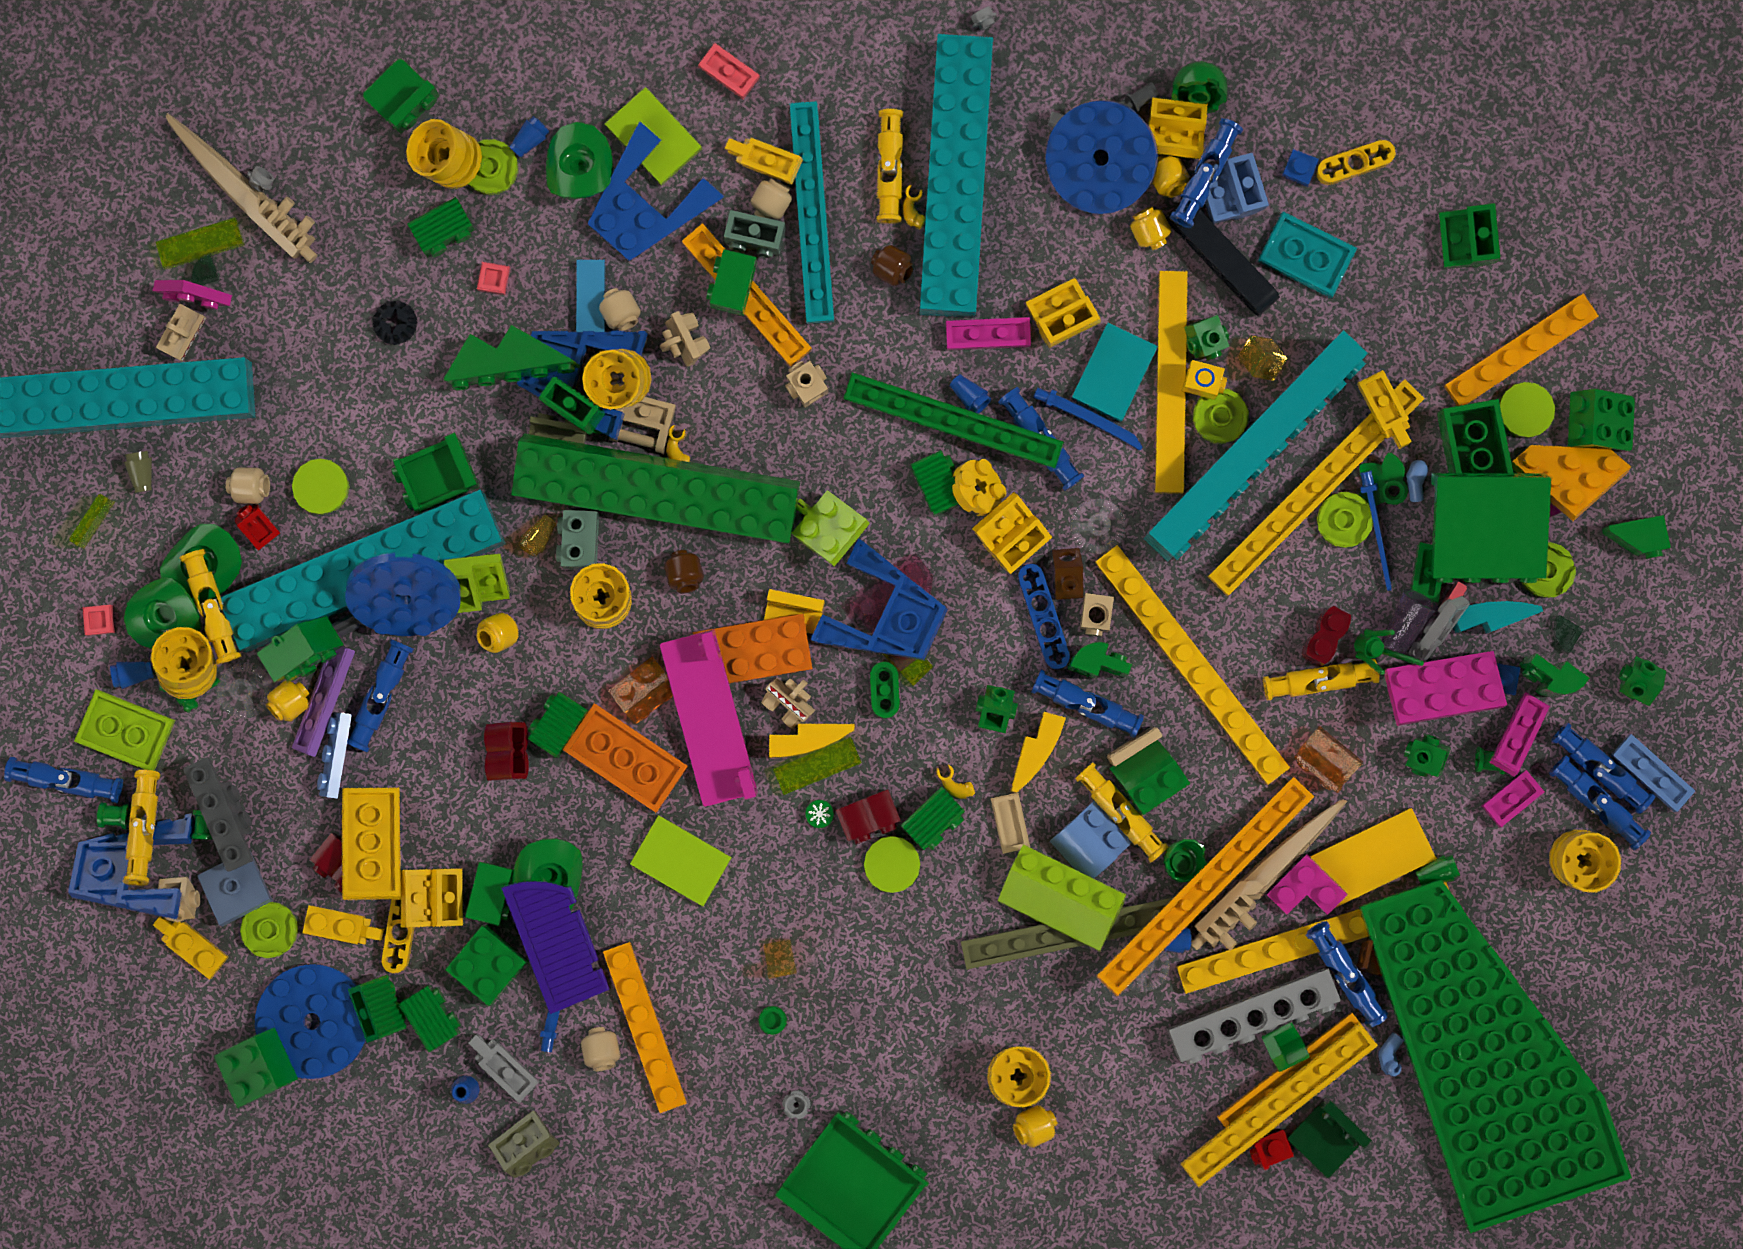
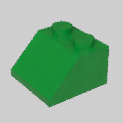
M1159 740L1154 741L1117 766L1109 768L1141 815H1145L1191 784L1174 758Z

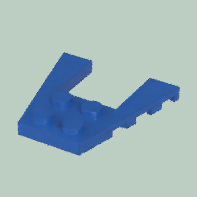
M642 122L638 123L611 176L610 184L604 190L587 223L629 262L724 197L708 181L702 178L666 219L625 183L626 180L661 142V139Z
M532 331V337L571 358L581 366L576 368L575 372L569 374H560L557 371L548 373V376L544 378L521 377L522 380L518 381L517 385L539 397L553 377H557L575 389L587 347L601 351L628 349L635 351L641 356L647 332ZM600 407L604 410L605 415L595 429L617 441L625 414L621 411Z
M858 538L846 564L894 585L895 588L872 636L822 614L810 640L820 644L925 660L948 609Z
M186 814L185 818L175 821L166 819L157 822L153 832V845L191 844V835L193 834L195 824L193 814ZM112 833L78 842L68 890L72 898L172 919L178 918L182 896L179 888L128 890L129 885L123 883V877L127 875L128 867L126 849L129 833L117 836Z

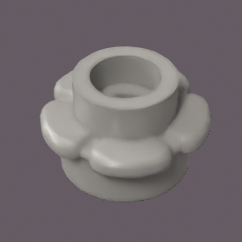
M990 6L976 12L971 16L974 23L972 27H979L982 31L995 24L994 18L997 13H993Z
M256 166L253 171L248 172L247 175L250 177L249 184L254 189L262 192L272 188L271 184L274 181V177L266 169Z
M792 1091L790 1095H786L783 1099L784 1113L789 1118L796 1117L801 1119L805 1117L808 1113L807 1109L810 1108L809 1098L804 1096L801 1091ZM798 1102L799 1107L795 1108L793 1104Z

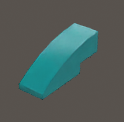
M1513 601L1473 604L1468 606L1453 629L1456 634L1482 624L1485 634L1543 612V609L1539 605Z

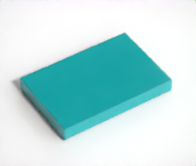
M1282 211L1257 262L1332 299L1357 248Z
M1107 323L1071 399L1122 422L1158 346Z

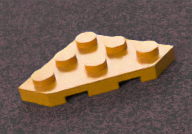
M1530 445L1512 461V468L1517 473H1545L1551 477L1550 502L1572 521L1577 519L1623 478L1631 468L1628 463L1608 448Z

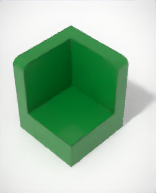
M1292 1022L1261 1037L1279 1072L1310 1057L1300 1034Z

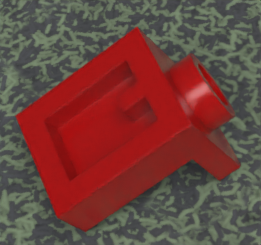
M247 504L236 513L237 517L234 520L237 527L258 551L280 534V531L265 515L258 504Z
M1284 1129L1263 1136L1252 1145V1149H1249L1254 1165L1260 1164L1263 1170H1267L1271 1165L1294 1157Z

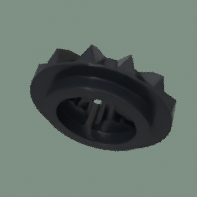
M399 300L386 301L383 305L377 307L376 313L372 318L373 330L378 338L391 345L407 342L417 329V316L414 310L408 304ZM397 311L398 319L406 324L396 325L392 333L391 325L384 320L393 319Z

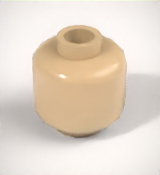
M773 178L769 181H761L751 198V205L756 209L754 214L768 219H781L792 200L791 195L788 193L790 188Z
M614 288L603 295L604 300L600 303L599 310L611 329L626 331L638 323L637 318L640 316L641 311L628 290L619 291L617 288Z
M238 467L233 470L231 477L226 479V491L228 494H231L233 501L238 504H259L263 501L264 497L269 495L270 480L268 475H265L260 468Z
M605 1027L589 1030V1035L581 1040L585 1065L597 1072L614 1068L616 1066L615 1062L620 1059V1049L616 1034L605 1031Z

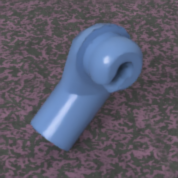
M1422 460L1413 461L1407 472L1406 477L1411 502L1424 500L1422 485L1428 474V466Z
M1394 1032L1391 1033L1378 1052L1381 1069L1386 1075L1390 1076L1399 1075L1402 1069L1401 1065L1398 1064L1395 1052L1404 1040Z

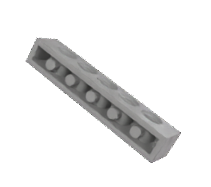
M1322 968L1168 1027L1166 1030L1178 1061H1186L1187 1065L1202 1060V1054L1210 1051L1214 1055L1230 1049L1228 1044L1238 1040L1240 1044L1248 1043L1256 1039L1255 1034L1266 1031V1034L1282 1027L1281 1024L1292 1020V1023L1296 1024L1309 1019L1308 1014L1318 1010L1319 1014L1331 1011L1335 1009L1334 1004L1341 1000L1329 969ZM1306 989H1310L1314 994V999L1309 1005H1303L1300 1000L1301 993ZM1283 999L1287 1003V1011L1283 1015H1277L1274 1012V1004L1276 1001ZM1252 1010H1258L1261 1014V1020L1256 1025H1250L1247 1021V1015ZM1225 1020H1232L1235 1025L1233 1033L1227 1036L1223 1035L1220 1029L1221 1024ZM1199 1030H1205L1208 1034V1041L1204 1045H1196L1194 1042L1195 1033Z

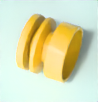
M430 119L421 123L412 132L406 149L407 160L413 171L449 189H458L471 182L479 171L482 160L480 145L474 137L440 119Z
M614 349L601 351L591 357L584 368L582 380L584 391L589 399L599 407L612 410L634 406L642 401L650 390L652 378L650 367L642 356L632 350ZM623 373L625 375L622 378L624 383L618 384L619 376L617 374Z
M605 563L591 564L581 569L573 579L570 587L571 602L578 617L586 625L596 629H610L621 624L628 616L632 606L631 590L624 574L616 567ZM599 593H604L605 597H609L605 600L606 604L601 605L599 601H595L599 599Z
M177 627L166 631L157 638L152 647L151 661L161 687L169 695L178 699H193L202 696L212 687L217 676V665L209 641L201 632L192 628ZM187 666L189 670L185 671L182 667Z
M1573 829L1563 833L1554 841L1549 854V864L1553 875L1561 883L1583 892H1598L1607 889L1616 880L1621 870V857L1617 846L1609 838L1599 833ZM1579 854L1583 855L1582 858L1585 860L1583 865L1579 864L1580 861L1577 859Z
M1015 1046L1002 1050L992 1059L988 1067L987 1082L991 1093L998 1101L1008 1106L1027 1107L1036 1104L1045 1096L1050 1086L1051 1072L1047 1061L1039 1052L1029 1047ZM1016 1068H1018L1019 1073H1024L1025 1078L1020 1080V1085H1017L1016 1081L1010 1079V1075L1015 1074Z

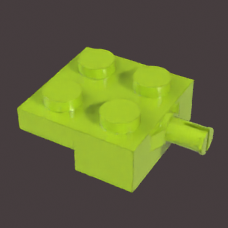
M827 490L812 507L802 499L797 501L800 505L797 504L796 510L802 513L804 518L792 534L807 548L835 567L870 523L866 518Z
M501 553L444 560V566L456 576L460 584L461 601L457 613L481 611L482 602L510 599V590Z

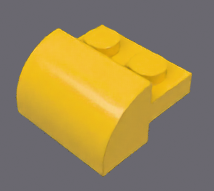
M1152 97L1148 125L1154 135L1158 154L1200 159L1204 150L1207 104Z
M1076 278L1026 302V307L1036 323L1042 339L1049 348L1101 323V318L1089 297L1085 296Z
M1015 492L1009 495L972 528L982 541L985 549L1009 574L1013 573L1052 538L1040 520L1032 514Z
M462 869L400 870L401 927L463 926Z

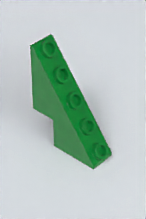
M511 325L497 349L469 334L443 380L452 384V390L460 391L469 389V385L475 384L479 386L495 385V381L500 380L518 382L522 380L521 377L525 376L544 378L550 372L558 371L560 374H569L575 372V369L580 368L581 365Z

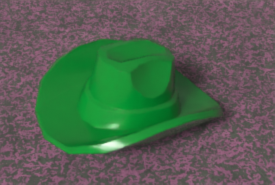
M575 122L561 127L550 140L547 151L546 182L550 192L562 198L580 199L592 197L608 187L613 174V160L607 138L594 125Z
M199 524L192 528L170 550L160 567L161 578L176 580L185 588L194 604L195 601L187 581L189 574L185 563L180 561V556L204 549L205 554L203 556L207 569L213 573L220 595L233 583L241 568L242 560L239 546L229 532L216 524ZM204 589L199 593V604L204 603L208 599H215L217 596L212 590Z
M161 578L138 590L127 602L124 615L127 633L139 645L152 649L157 638L166 631L177 627L201 630L200 615L193 600L185 588L174 579Z
M557 838L540 839L527 844L519 853L515 862L513 883L545 881L564 887L571 886L577 899L583 865L581 851L570 842ZM574 904L569 905L570 910L573 908Z

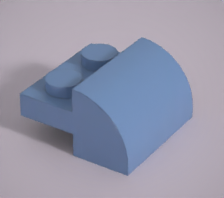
M1253 153L1227 160L1218 179L1213 184H1210L1209 196L1205 202L1209 218L1213 224L1248 217L1269 206ZM1219 164L1212 165L1217 170Z
M1095 801L1090 803L1050 840L1051 844L1075 870L1093 879L1115 861L1132 843Z

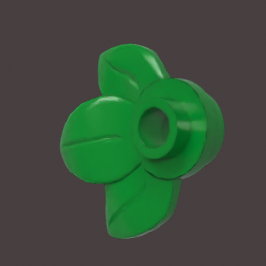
M1390 452L1387 453L1382 465L1369 462L1359 466L1360 473L1372 471L1373 481L1378 485V489L1373 491L1376 505L1384 502L1397 505L1406 499L1408 486L1403 480L1405 467L1396 455ZM1392 485L1397 486L1400 490L1399 494L1391 495L1389 487ZM1360 491L1358 495L1369 504L1367 492L1361 493Z

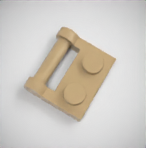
M644 397L642 401L634 406L616 409L625 414L624 422L659 430L660 432L658 438L620 429L617 441L610 437L609 440L633 443L655 449L656 453L664 454L676 405Z

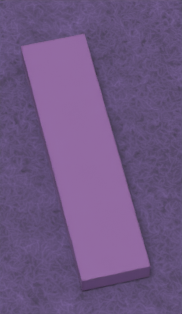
M343 646L335 651L336 657L323 664L309 701V707L305 711L292 745L293 749L316 757L355 653L354 650Z

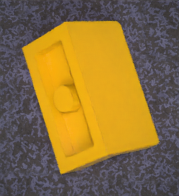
M769 589L764 620L804 614L807 633L813 634L823 614L825 601Z

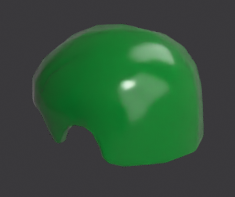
M1181 839L1172 843L1164 855V866L1168 876L1177 882H1190L1207 865L1204 853L1205 847L1195 839Z

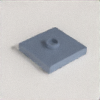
M254 857L252 862L230 872L226 871L224 864L221 863L197 875L216 920L221 927L273 901Z

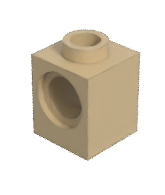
M1088 593L1084 595L1080 629H1085L1086 635L1101 637L1103 632L1110 631L1114 597ZM1097 608L1103 612L1104 619L1101 623H1094L1090 620L1089 611L1091 609Z

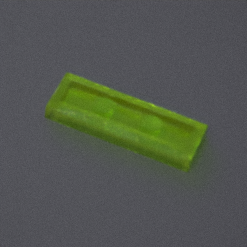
M236 217L155 242L162 267L165 270L245 246Z
M850 737L773 769L783 795H786L862 764Z

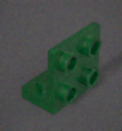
M1326 1097L1287 1137L1288 1141L1327 1178H1330L1359 1146L1365 1149L1372 1141L1347 1115Z

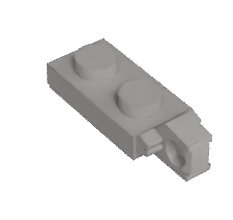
M1463 596L1453 600L1447 599L1438 610L1440 614L1437 619L1431 621L1425 627L1423 639L1415 641L1408 654L1426 662L1436 647L1443 643L1470 605L1469 601Z
M477 1033L469 1041L468 1044L478 1052L475 1056V1059L479 1062L478 1065L518 1103L540 1082L494 1039L488 1043Z

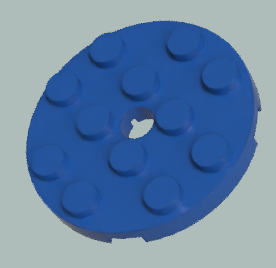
M1099 100L1073 108L1057 122L1047 143L1046 166L1054 188L1065 201L1085 212L1107 214L1130 206L1147 191L1156 173L1158 151L1149 125L1144 122L1136 111L1118 102ZM1099 149L1105 150L1109 156L1108 162L1102 166L1094 158L1096 151Z
M388 553L367 559L353 569L347 579L345 600L351 614L359 622L373 629L378 634L427 636L453 620L460 608L461 595L460 584L456 576L440 562L418 554H413V558L395 557V553Z
M308 964L289 969L277 976L263 992L255 1014L256 1035L275 1027L298 1078L317 1079L333 1075L346 1068L357 1058L366 1041L348 991L349 988L355 987L358 984L344 972L327 965ZM309 1013H314L320 1018V1025L314 1030L309 1029L305 1025V1019Z

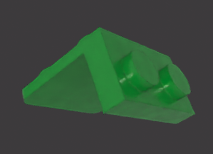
M397 59L363 93L365 101L400 135L405 130L413 127L418 117L424 111L432 108L440 96L436 88L428 80L425 81L403 59Z
M1600 389L1570 392L1568 447L1586 448L1598 446L1624 452L1631 451L1633 447L1634 397Z

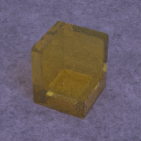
M1254 335L1249 337L1238 355V359L1252 377L1272 381L1275 380L1288 359L1272 339Z
M791 939L768 943L763 946L769 979L797 973Z

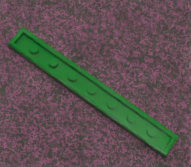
M853 372L851 373L843 398L1055 469L1064 445L1063 441Z

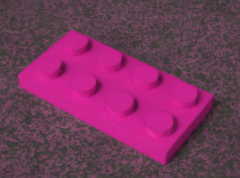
M1494 651L1424 662L1423 666L1412 664L1385 670L1384 676L1397 726L1507 706Z

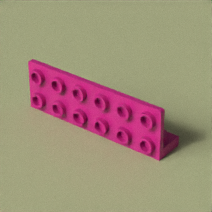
M715 630L661 643L662 656L703 806L706 807L741 797L745 799L756 797L758 790Z

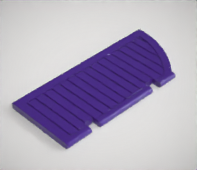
M523 881L501 887L550 1014L610 989L602 967L593 970L591 963L599 959L580 909L571 912L569 905L577 902L571 886L564 887L545 881Z

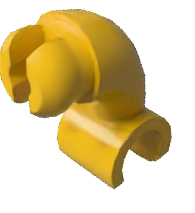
M909 185L906 189V198L903 203L904 219L911 227L922 229L926 217L918 214L914 207V203L922 198V189L919 195L913 198L909 195V191L912 188V185Z
M673 425L669 429L670 437L667 442V456L669 459L689 462L690 457L683 454L678 447V442L686 437V430H683L681 437L675 438L672 434L675 429V425Z
M948 764L950 770L948 777H942L939 768H937L936 775L941 779L947 792L953 797L967 799V797L975 794L971 782L962 784L952 780L954 775L952 766Z

